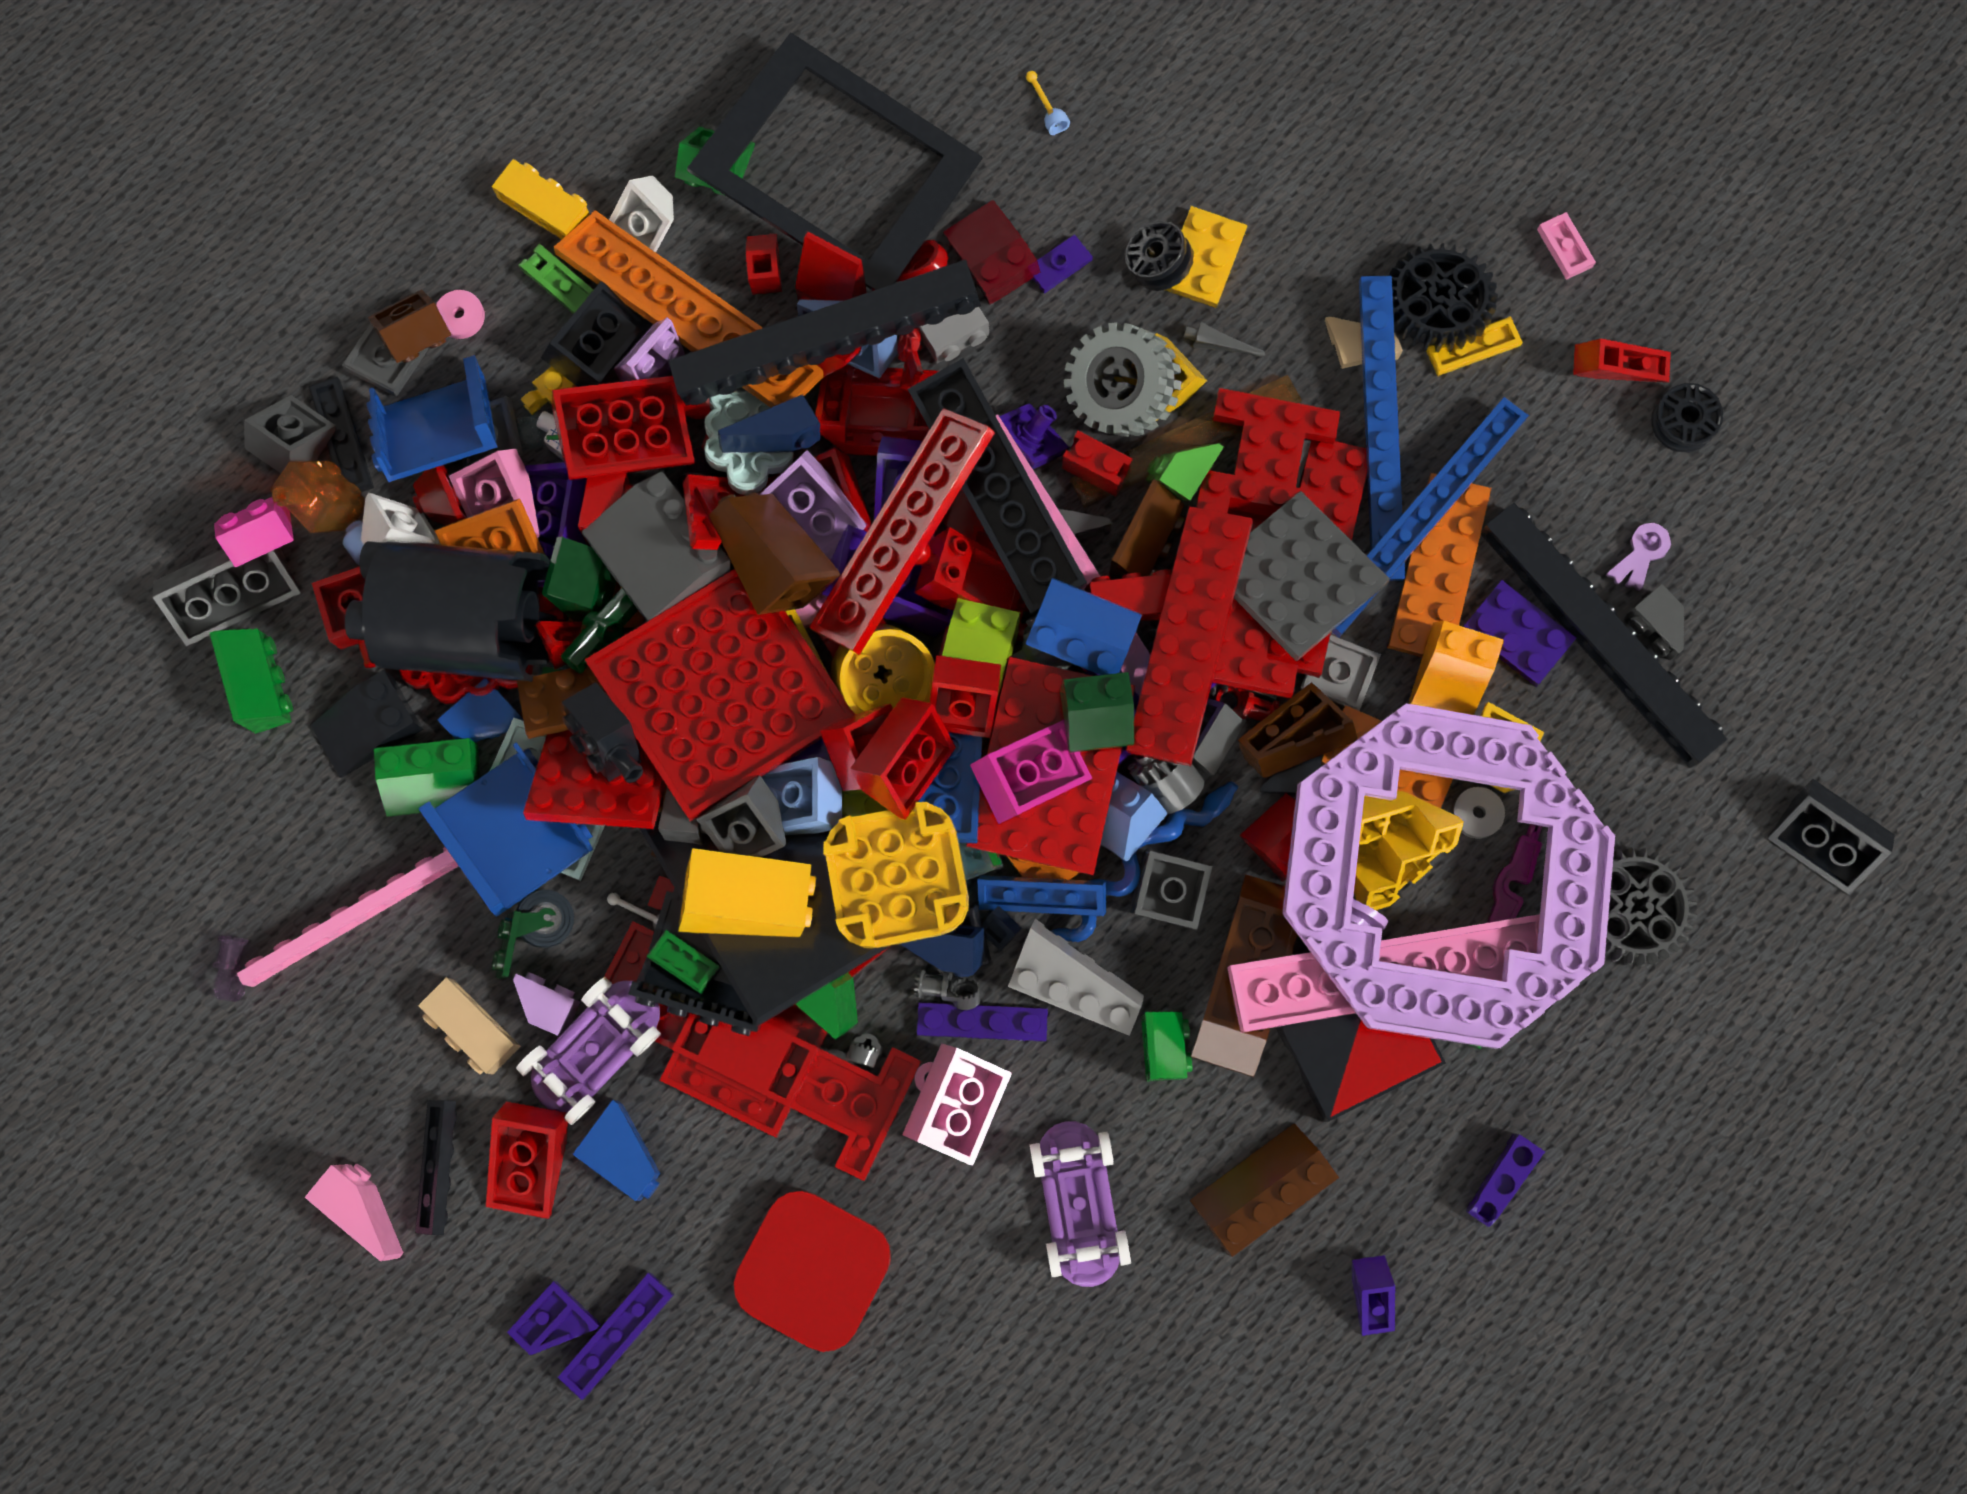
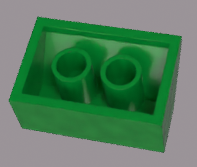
M259 629L210 632L233 721L255 734L292 722L289 712L293 711V705L289 696L284 694L281 684L285 683V677L281 667L275 664L273 655L277 654V648L271 636L268 637Z
M470 738L374 749L375 779L387 817L419 814L421 812L418 808L428 801L436 808L480 778L478 745Z

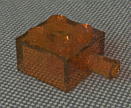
M330 461L289 462L270 489L273 501L278 502V506H285L310 533L344 531L351 523L357 521L365 507V498L361 495V490L356 485L350 483L341 474L340 468Z

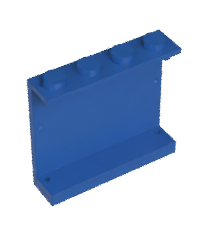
M475 355L463 358L466 374L465 381L387 406H383L374 387L369 388L370 401L367 402V408L371 418L368 419V423L373 433V436H370V441L375 451L372 454V460L377 471H383L388 482L497 448L487 384Z
M517 742L513 744L517 752L515 755L436 808L429 801L418 808L495 917L593 850L588 841L593 836L584 824L525 819L523 811L538 761L529 748L522 751Z

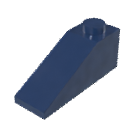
M802 394L718 430L719 447L722 453L794 452L801 448H809L817 441H820V422Z
M959 925L954 931L941 936L900 943L941 971L953 972L958 977L971 976L983 965V927Z

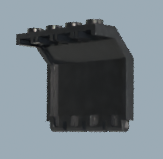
M675 888L673 892L667 891L648 954L665 930H667L720 966L701 933L678 931L682 900ZM646 957L638 979L632 981L628 993L636 997L635 1002L648 1007H655V1003L668 1006L667 1012L686 1017L687 1012L700 1015V1022L712 1026H718L719 1021L732 1025L731 1031L750 1036L751 1031L758 1032L761 1025L756 1027L721 966L704 992L700 994Z

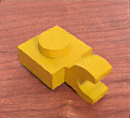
M551 366L532 382L537 390L525 394L521 401L525 404L524 408L533 415L547 402L552 405V390L573 388L576 385Z

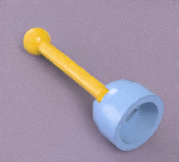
M1028 71L1026 80L1032 83L1047 110L1044 122L1049 134L1055 135L1065 131L1070 125V120L1066 113L1061 109L1052 108L1037 81V73L1035 71Z

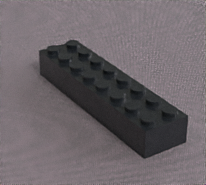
M964 358L910 387L908 391L929 429H931L944 408L987 425L995 432L962 486V489L1031 615L1033 616L1038 613L1052 578L1079 589L1087 586V581Z

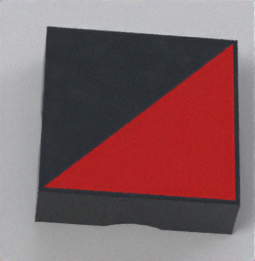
M1357 1013L1275 1027L1285 1047L1296 1060L1302 1081L1323 1122H1329L1446 1064L1434 1039L1369 1029Z

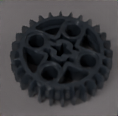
M1430 243L1426 252L1418 246L1415 255L1407 252L1404 260H1398L1396 267L1392 268L1389 276H1392L1394 322H1396L1394 332L1403 330L1402 340L1410 336L1413 338V347L1418 342L1424 343V351L1430 345H1435L1437 353L1440 351L1441 346L1445 344L1450 353L1454 344L1462 349L1466 341L1472 344L1476 336L1481 337L1485 328L1490 325L1492 316L1496 311L1497 305L1495 304L1498 294L1495 293L1497 283L1491 282L1493 273H1484L1487 266L1486 263L1476 264L1478 255L1470 259L1467 257V249L1459 253L1456 252V245H1453L1451 250H1445L1444 243H1441L1439 249L1435 250ZM1440 268L1449 269L1450 271L1444 273ZM1421 273L1424 274L1426 277L1422 278L1416 274ZM1459 280H1465L1469 284L1461 283ZM1404 284L1406 285L1407 289L1413 294L1409 296L1405 301L1402 300V288ZM1474 295L1478 296L1477 311L1467 301ZM1416 311L1420 313L1421 316H1415L1410 312ZM1453 318H1460L1464 322H1457ZM1433 322H1436L1440 328L1431 327L1429 325Z

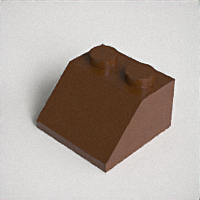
M422 289L368 317L396 363L401 361L403 363L410 362L419 356L418 352L428 347L431 349L439 347L446 342L447 337L452 335L436 304Z

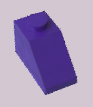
M1385 1255L1352 1260V1282L1362 1336L1395 1331V1284Z

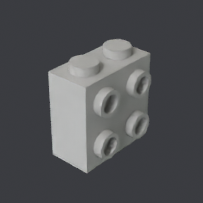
M979 307L965 315L956 314L947 317L941 323L935 325L926 324L917 327L920 329L922 341L937 364L943 360L950 361L956 358L961 350L970 345L974 347L981 344L989 335V322Z

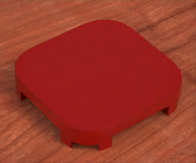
M808 1191L789 1192L778 1198L769 1209L741 1262L734 1280L735 1297L740 1307L750 1316L797 1342L821 1352L835 1351L846 1345L857 1332L889 1269L891 1262L890 1244L884 1233L875 1225L864 1221L820 1196Z

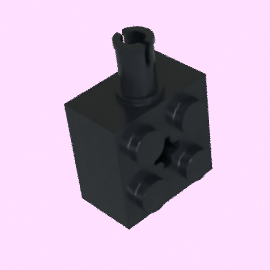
M596 682L562 702L566 713L563 721L568 730L573 734L569 737L570 742L579 754L582 752L586 754V760L596 774L601 772L608 782L622 775L628 783L635 782L642 776L643 769L639 764L642 760L631 722Z

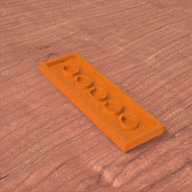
M1430 474L1427 486L1437 474ZM1472 483L1410 555L1388 649L1423 657L1433 622L1447 621L1459 625L1491 488Z

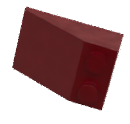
M994 200L943 232L960 260L967 261L973 280L990 305L1040 273L1037 259Z

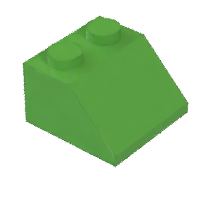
M1219 443L1200 445L1161 454L1160 458L1156 456L1147 468L1146 472L1149 475L1145 481L1151 484L1152 480L1155 479L1179 500H1191L1222 451L1223 446Z

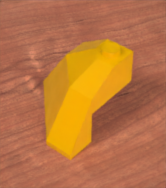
M1397 791V798L1394 800L1364 796L1354 886L1356 900L1374 910L1391 906L1400 898L1398 895L1400 889L1409 881L1415 884L1433 868L1430 862L1442 852L1448 854L1458 844L1464 821L1450 812L1403 791Z

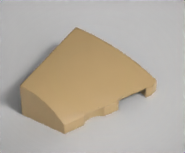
M1326 317L1327 330L1332 345L1335 344L1341 368L1361 365V323L1335 317ZM1394 333L1395 360H1397L1403 350Z

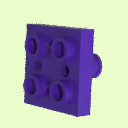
M1028 403L999 416L1032 469L1062 456L1069 449V446L1050 426L1056 420L1057 415L1047 405L1040 406L1037 411Z

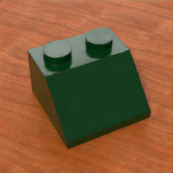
M557 537L542 595L573 621L582 622L589 612H600L612 599L617 581L591 546L564 537Z
M1129 672L1063 680L1060 687V697L1069 753L1134 745V702Z

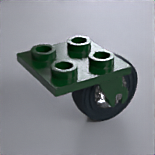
M553 890L534 891L521 900L516 911L509 913L507 917L500 920L497 938L502 939L501 949L494 952L491 970L496 971L495 978L503 979L509 977L516 938L521 937L525 942L535 947L548 948L558 945L568 937L574 924V912L571 904L562 894Z

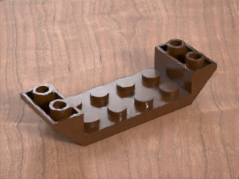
M1245 874L1204 1017L1192 1050V1058L1254 1078L1270 1028L1244 1033L1240 1032L1227 967L1292 955L1298 934L1282 914L1285 886Z

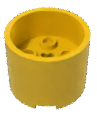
M879 623L860 655L841 645L838 647L834 659H832L831 678L849 708L855 714H859L889 703L894 708L901 697L930 702L935 663L930 652L920 640L897 627ZM880 665L888 669V672L883 674L884 679L882 680L874 676V673L878 672V666Z

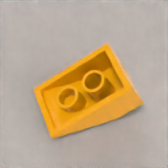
M1447 621L1433 622L1408 704L1474 715L1494 673L1504 640Z

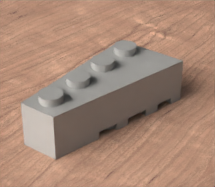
M1035 919L1029 930L1008 987L1130 1036L1141 1009L1144 995L1112 972L1104 970L1095 963V960L1077 951L1068 944V941L1059 935L1056 936L1046 929L1044 924Z

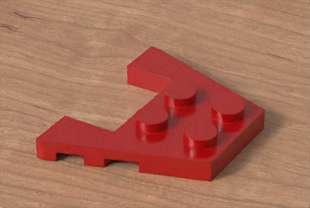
M688 474L683 482L690 546L692 549L717 550L722 540L714 528L709 514L718 506V501L728 495H735V497L747 495L738 494L733 491L728 484L727 477Z

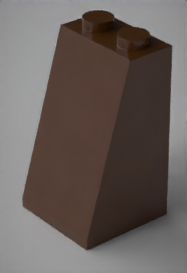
M751 493L740 497L728 495L720 499L717 503L718 506L709 514L710 520L718 532L722 544L758 615L804 608L840 576L834 564L773 494L759 495L758 493Z

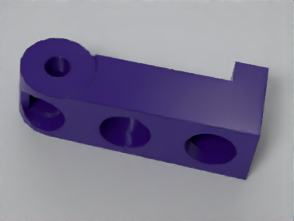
M1513 1133L1506 1143L1507 1146L1467 1208L1466 1212L1487 1227H1490L1498 1219L1545 1153L1544 1150L1520 1134Z

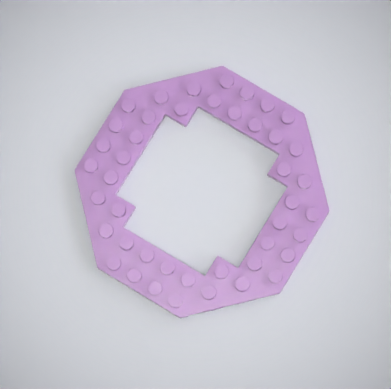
M1406 703L1297 785L1282 914L1367 1028L1494 1049L1501 1048L1510 1041L1511 1037L1521 1029L1529 1026L1545 1013L1547 1008L1565 997L1582 980L1604 965L1615 835L1593 812L1595 810L1581 790L1573 786L1565 775L1567 773L1553 753L1548 752L1537 737L1539 735L1531 725ZM1399 770L1520 790L1517 822L1548 827L1537 952L1505 950L1502 981L1379 961L1382 928L1350 923L1364 796L1386 800L1396 799Z

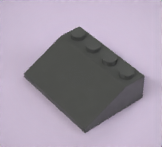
M663 472L634 485L582 531L587 542L647 622L731 571L730 559L720 546L717 550L691 548L685 500Z

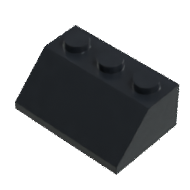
M1812 779L1793 799L1767 839L1850 895L1892 853L1895 834Z

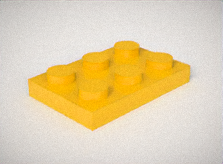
M1191 206L1181 231L1190 242L1194 251L1193 264L1187 276L1179 284L1166 289V291L1217 308L1248 225Z

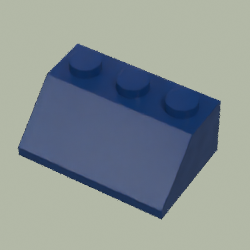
M1052 578L1025 644L1099 675L1116 674L1122 668L1142 614Z

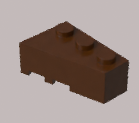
M1311 682L1240 737L1238 742L1244 759L1263 778H1266L1355 742L1357 735L1353 721Z

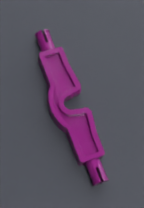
M1529 825L1526 836L1522 835L1518 838L1509 864L1496 876L1493 884L1494 904L1487 923L1516 918L1524 901L1521 896L1510 891L1509 883L1513 881L1518 884L1528 885L1532 881L1536 861L1542 847V843L1538 841L1543 826Z

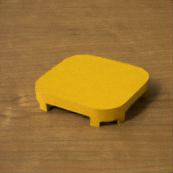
M915 802L916 806L906 820L900 819L889 810L855 817L847 816L838 820L839 822L830 830L826 841H824L823 854L826 856L837 918L835 921L839 931L850 942L863 948H880L941 936L954 931L964 921L969 909V895L957 831L952 819L941 808L928 802Z

